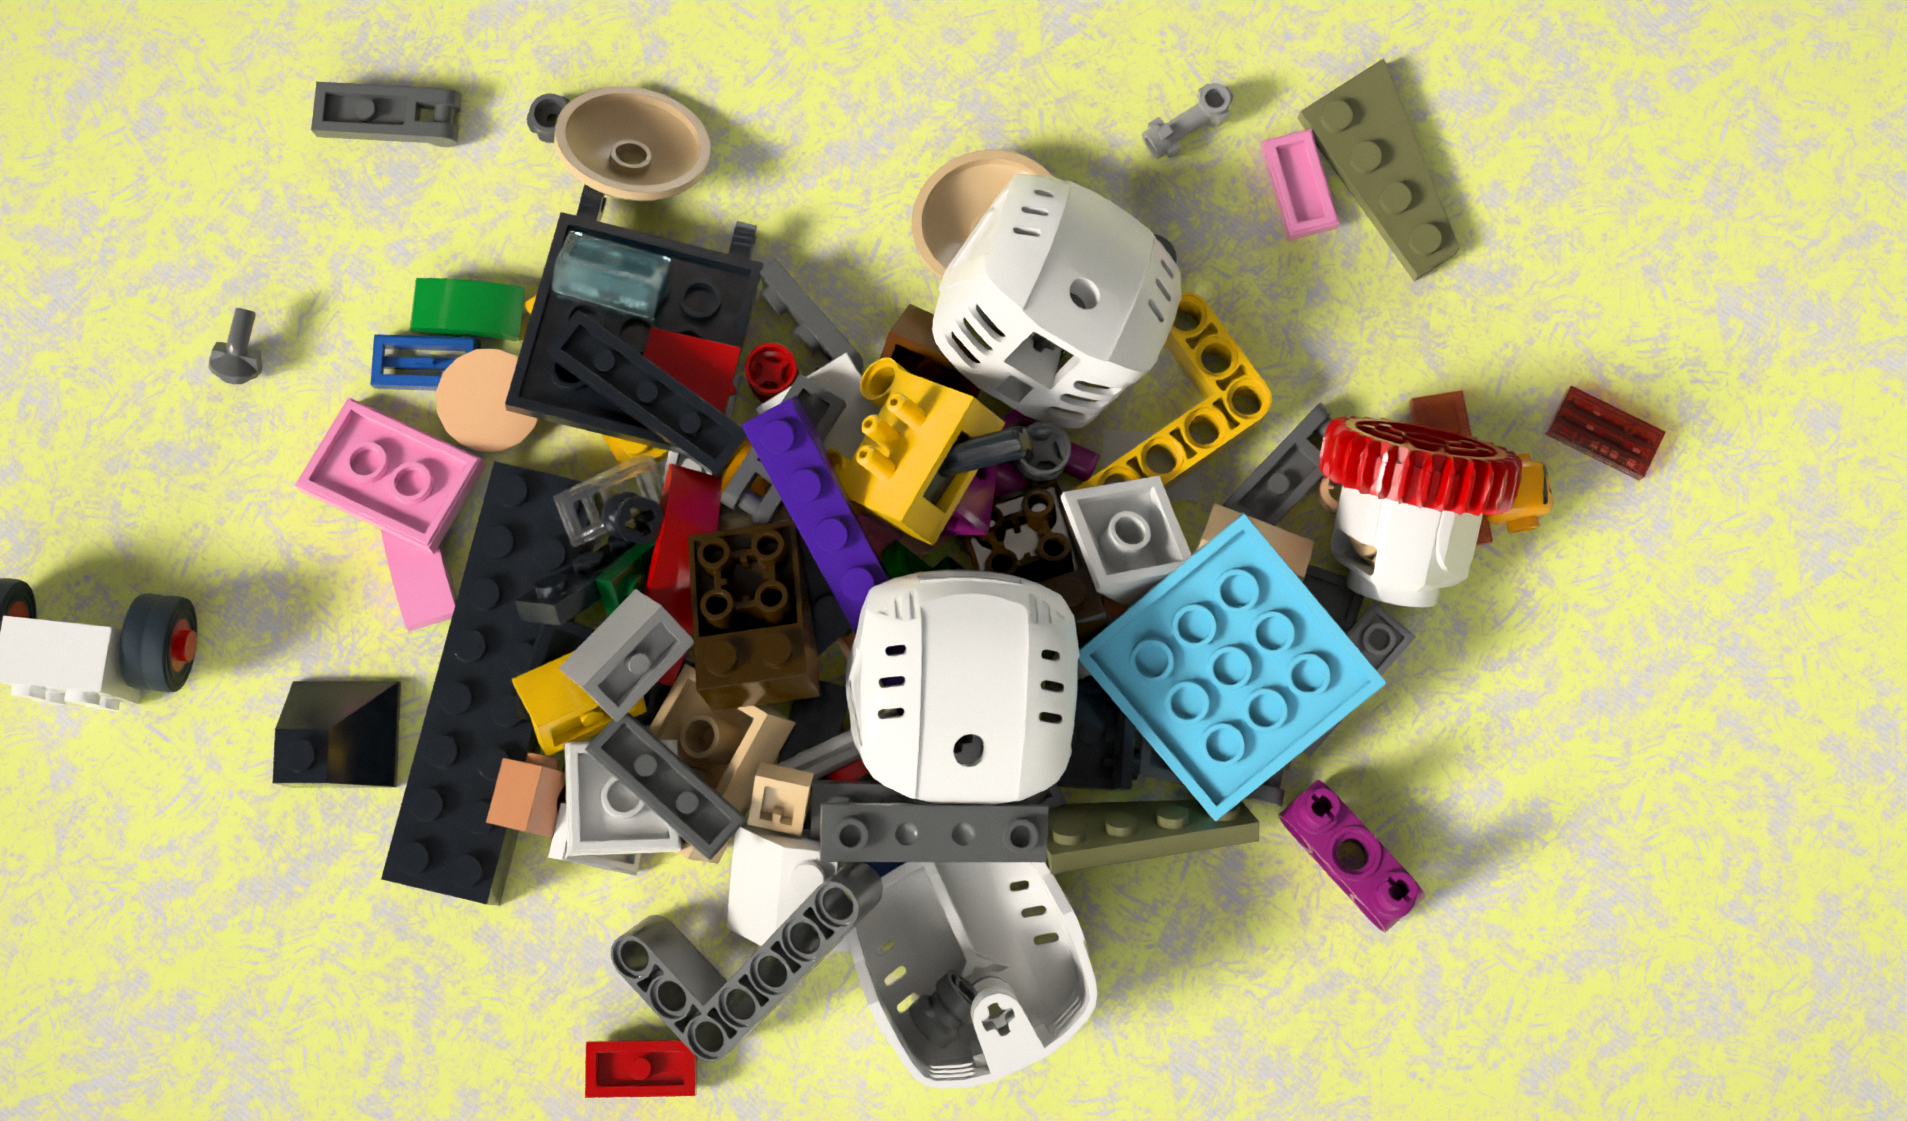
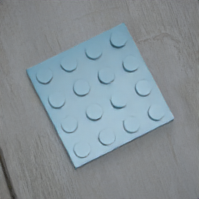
M1244 512L1111 621L1107 627L1079 648V661L1215 822L1386 684L1382 676Z

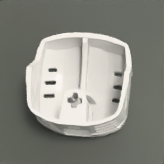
M1016 173L996 197L945 270L938 290L940 295L933 317L932 331L935 342L942 353L961 374L981 390L1030 418L1041 422H1052L1065 428H1082L1092 422L1129 385L1134 384L1143 377L1158 361V355L1166 342L1176 317L1179 302L1182 299L1181 273L1170 254L1165 250L1161 242L1157 241L1155 235L1137 219L1111 201L1067 179L1064 181L1050 176ZM1070 293L1080 297L1086 309L1078 307L1072 301ZM977 304L998 329L1005 334L1004 337L995 333L982 319L976 310ZM964 318L993 350L986 349L974 338L964 325ZM952 332L980 363H975L966 356L953 340ZM1063 348L1074 356L1056 373ZM1076 381H1085L1091 384L1101 385L1102 388H1095L1082 385ZM1063 394H1071L1078 397L1095 400V402L1077 400L1069 398ZM1051 407H1058L1061 409L1081 412L1083 414L1061 412L1052 409Z
M975 570L918 572L893 578L872 587L861 609L856 637L846 664V696L850 713L851 733L862 761L872 777L884 786L907 797L936 804L996 805L1021 801L1048 789L1058 782L1066 770L1072 752L1071 740L1077 700L1078 658H1080L1075 618L1060 594L1036 582L1013 575ZM903 644L906 647V651L903 654L887 655L885 652L888 646ZM1048 649L1056 652L1052 660L1042 658V651ZM904 676L905 682L901 685L883 687L879 685L881 678ZM1046 680L1045 689H1041L1042 681ZM900 707L904 709L902 716L878 717V711L881 709ZM1042 712L1041 720H1039V714Z
M906 862L881 877L883 885L882 898L847 935L857 975L869 1009L880 1031L893 1047L907 1071L925 1086L940 1089L969 1088L995 1082L1051 1055L1077 1033L1096 1007L1097 985L1088 956L1086 940L1071 905L1045 862ZM1023 880L1029 882V886L1025 889L1012 891L1009 888L1013 882ZM1040 905L1046 907L1045 912L1027 917L1021 915L1022 910L1025 908ZM1053 932L1058 935L1055 941L1039 944L1033 942L1034 937ZM887 940L894 941V946L883 955L877 954V948ZM899 966L906 968V972L891 984L884 982V979ZM949 970H954L966 978L978 991L970 1011L973 1024L965 1023L959 1026L958 1037L946 1048H939L920 1033L909 1015L908 1008L904 1011H898L897 1005L912 993L918 994L919 997L921 995H932L936 990V982ZM998 1002L1002 1011L996 1015L989 1016L987 1007Z

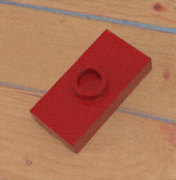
M681 1040L586 1042L585 1098L680 1097L697 1095V1056Z

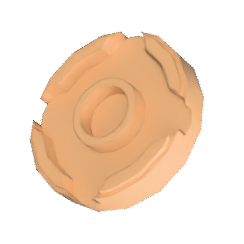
M475 349L457 357L443 372L436 390L437 413L446 432L461 445L480 452L504 451L521 443L535 428L538 418L506 411L505 402L518 360L516 355L499 349Z

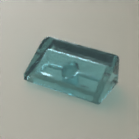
M569 231L555 261L552 288L555 292L652 318L659 303L671 259L590 235Z

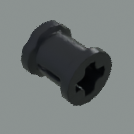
M621 491L608 498L602 508L601 518L603 526L609 534L616 538L644 545L651 543L660 535L664 515L661 507L654 500L646 499L634 492ZM631 508H635L640 511V513L635 515V517L633 518L634 523L636 525L633 528L625 525V523L632 518L630 512Z

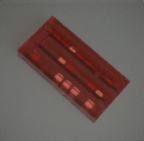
M1571 385L1566 389L1545 435L1640 481L1645 477L1666 432Z

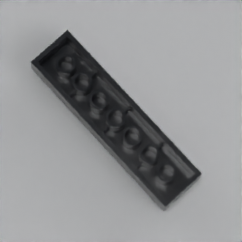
M494 461L381 880L486 905L500 906L519 830L486 823L503 758L525 762L528 753L539 755L541 750L532 720L512 719L509 717L517 694L512 679L524 674L541 623L521 621L515 600L535 589L534 584L538 580L550 575L559 574L572 566V560L575 557L587 552H593L601 522L602 508L607 499V496L598 485ZM576 616L569 619V621L574 622Z

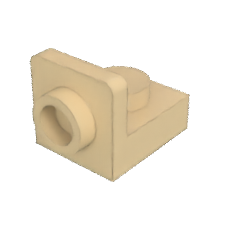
M760 761L755 775L748 825L801 836L810 806V791L814 773Z

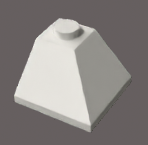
M1159 476L1066 491L1060 497L1096 591L1126 607H1130L1191 556Z

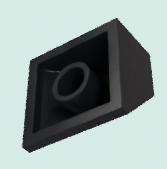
M293 681L275 728L272 783L289 788H397L401 682Z

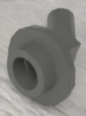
M235 308L227 343L216 342L211 351L208 365L211 373L229 384H244L249 380L257 378L262 372L261 351L248 347L256 313L251 310Z

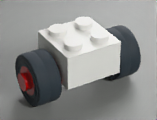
M0 578V683L12 686V696L33 699L32 701L53 705H66L67 702L85 704V707L119 711L120 702L139 704L141 690L170 693L179 691L186 683L192 669L197 646V617L195 608L189 599L180 596H164L152 593L141 594L130 605L121 631L106 626L36 619V602L29 584L19 579Z

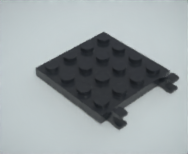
M585 184L577 214L572 215L560 212L506 398V411L682 454L549 358L545 350L575 312L580 310L642 356L644 355L651 327L741 347L742 352L761 280L759 271L763 269L764 264L750 260L756 242L757 226L737 221L729 253L726 254L600 222L604 214L607 198L604 197L605 194Z

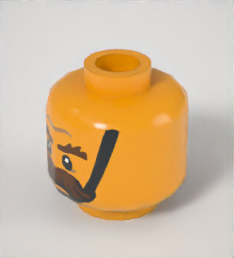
M1528 453L1516 454L1522 460L1523 467L1518 496L1515 498L1513 508L1503 514H1494L1493 516L1485 514L1487 521L1490 523L1506 525L1509 534L1539 528L1538 518L1550 513L1554 506L1547 468L1542 462L1531 460Z

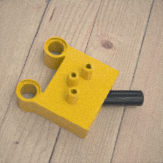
M881 358L867 368L860 381L861 395L880 409L879 414H872L864 419L861 429L866 436L851 460L835 449H828L826 452L856 514L866 515L934 546L978 469L1021 459L1031 452L1032 443L1029 440L1028 431L1022 426L1002 430L1005 422L975 397L910 374L892 358Z

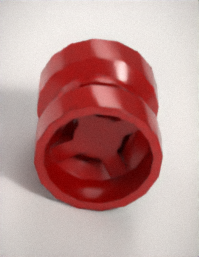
M764 343L755 347L745 362V376L754 397L761 403L768 401L792 386L799 376L797 363L792 352L785 346L777 343Z

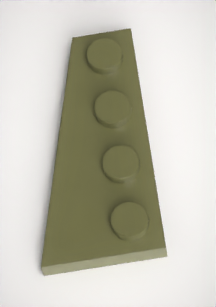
M1384 58L1300 111L1297 119L1305 130L1312 129L1317 147L1413 281H1416L1456 255L1460 247Z
M1197 799L1063 804L1048 809L1047 861L1045 864L1051 874L1258 842L1259 821L1242 801L1216 822Z

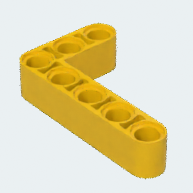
M1182 292V299L1177 309V313L1185 312L1190 314L1196 320L1197 327L1191 331H1182L1172 325L1165 345L1205 400L1074 490L1106 485L1112 481L1125 482L1159 476L1166 491L1250 434L1264 420L1272 403L1271 392L1267 384L1206 301L1199 295L1191 292ZM1215 353L1220 355L1227 363V370L1221 373L1210 372L1203 366L1201 358L1206 354ZM1237 395L1250 396L1256 402L1258 412L1252 415L1239 413L1232 404V398ZM1195 424H1206L1213 429L1216 440L1210 444L1197 443L1192 439L1189 428ZM1155 452L1164 453L1171 458L1173 470L1166 474L1155 473L1148 467L1146 457Z

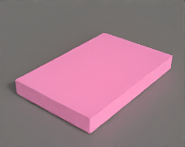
M348 397L295 486L302 493L435 554L486 464L482 458Z

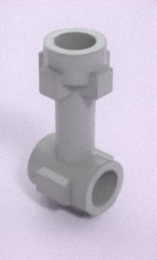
M1208 83L1198 90L1197 98L1199 102L1166 124L1160 117L1148 123V130L1142 133V139L1150 153L1156 159H1160L1166 154L1170 158L1180 151V145L1177 141L1202 124L1210 127H1219L1227 122L1230 116L1228 108L1233 100V94L1228 87L1218 83Z

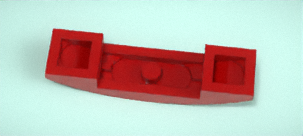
M669 464L659 504L663 511L664 521L661 526L660 535L656 539L643 594L661 605L692 636L693 618L688 536L717 531L722 478L717 479L715 476ZM686 652L656 683L673 686Z

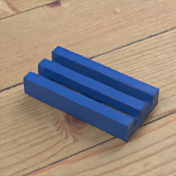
M374 334L370 385L374 389L436 391L442 376L384 374V369L445 371L455 359L385 357V349L464 351L466 354L475 349H481V341L477 337Z

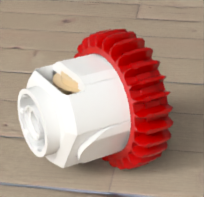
M1355 416L1349 418L1340 417L1330 421L1323 436L1319 455V468L1326 478H1330L1333 483L1342 484L1330 550L1338 562L1349 568L1346 582L1347 587L1365 597L1390 604L1408 607L1435 606L1438 602L1440 588L1455 586L1467 579L1483 514L1493 516L1494 514H1503L1513 508L1522 478L1523 462L1520 457L1513 451H1507L1506 447L1495 446L1493 442L1478 440L1477 437L1462 435L1459 432L1442 430L1440 427L1423 426L1421 423L1412 424L1402 420L1374 419L1367 416L1364 418Z

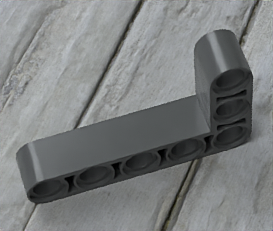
M850 862L818 886L728 981L670 920L660 915L648 916L617 938L611 946L610 956L612 963L618 973L693 1054L707 1062H715L725 1057L750 1035L879 903L883 893L882 881L877 872L868 864ZM844 891L849 894V896L851 897L852 901L846 896V894L844 893Z

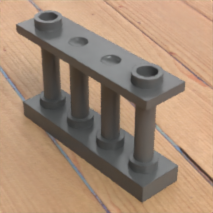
M812 780L809 806L810 838H820V862H1046L1049 806L1047 804H1028V798L996 805L936 804L907 797L884 786L878 780Z

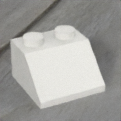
M744 822L735 832L726 928L762 946L818 886L841 869V862H820V838H810L809 830L803 829L801 836L748 825V823Z

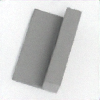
M635 589L572 653L559 669L580 686L611 718L619 722L694 644V640L661 605Z

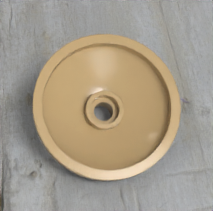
M613 86L588 91L571 100L563 108L555 126V148L564 166L577 179L590 188L614 198L630 201H654L675 196L694 186L702 178L708 167L711 143L703 123L691 110L680 102L652 90L629 86Z
M1006 150L975 151L956 157L941 166L921 188L912 212V234L915 246L926 267L937 278L942 280L945 270L996 197L1015 174L1053 177L1049 171L1024 155Z

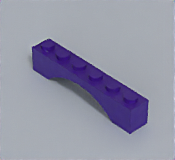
M795 395L741 424L856 634L861 609L869 590L876 585L891 580V577L861 525L818 433L799 398ZM903 644L888 646L885 652L887 655L903 654L906 651V647ZM904 676L880 679L883 686L901 685L905 682ZM896 708L900 716L904 714L903 708Z

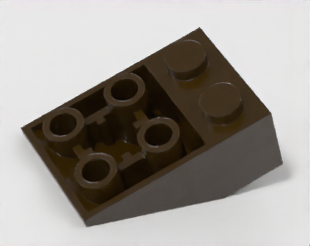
M1057 478L995 497L993 499L988 534L963 535L973 569L975 571L1017 576L1036 582L1060 594L1074 615L1078 647L1080 648L1108 625L1100 595L1096 591L1060 498L1063 493ZM1045 649L1042 651L1041 656L1042 658L1052 660L1056 651Z
M790 520L689 535L688 547L696 690L711 710L719 711L820 696L816 639L799 533L794 521Z

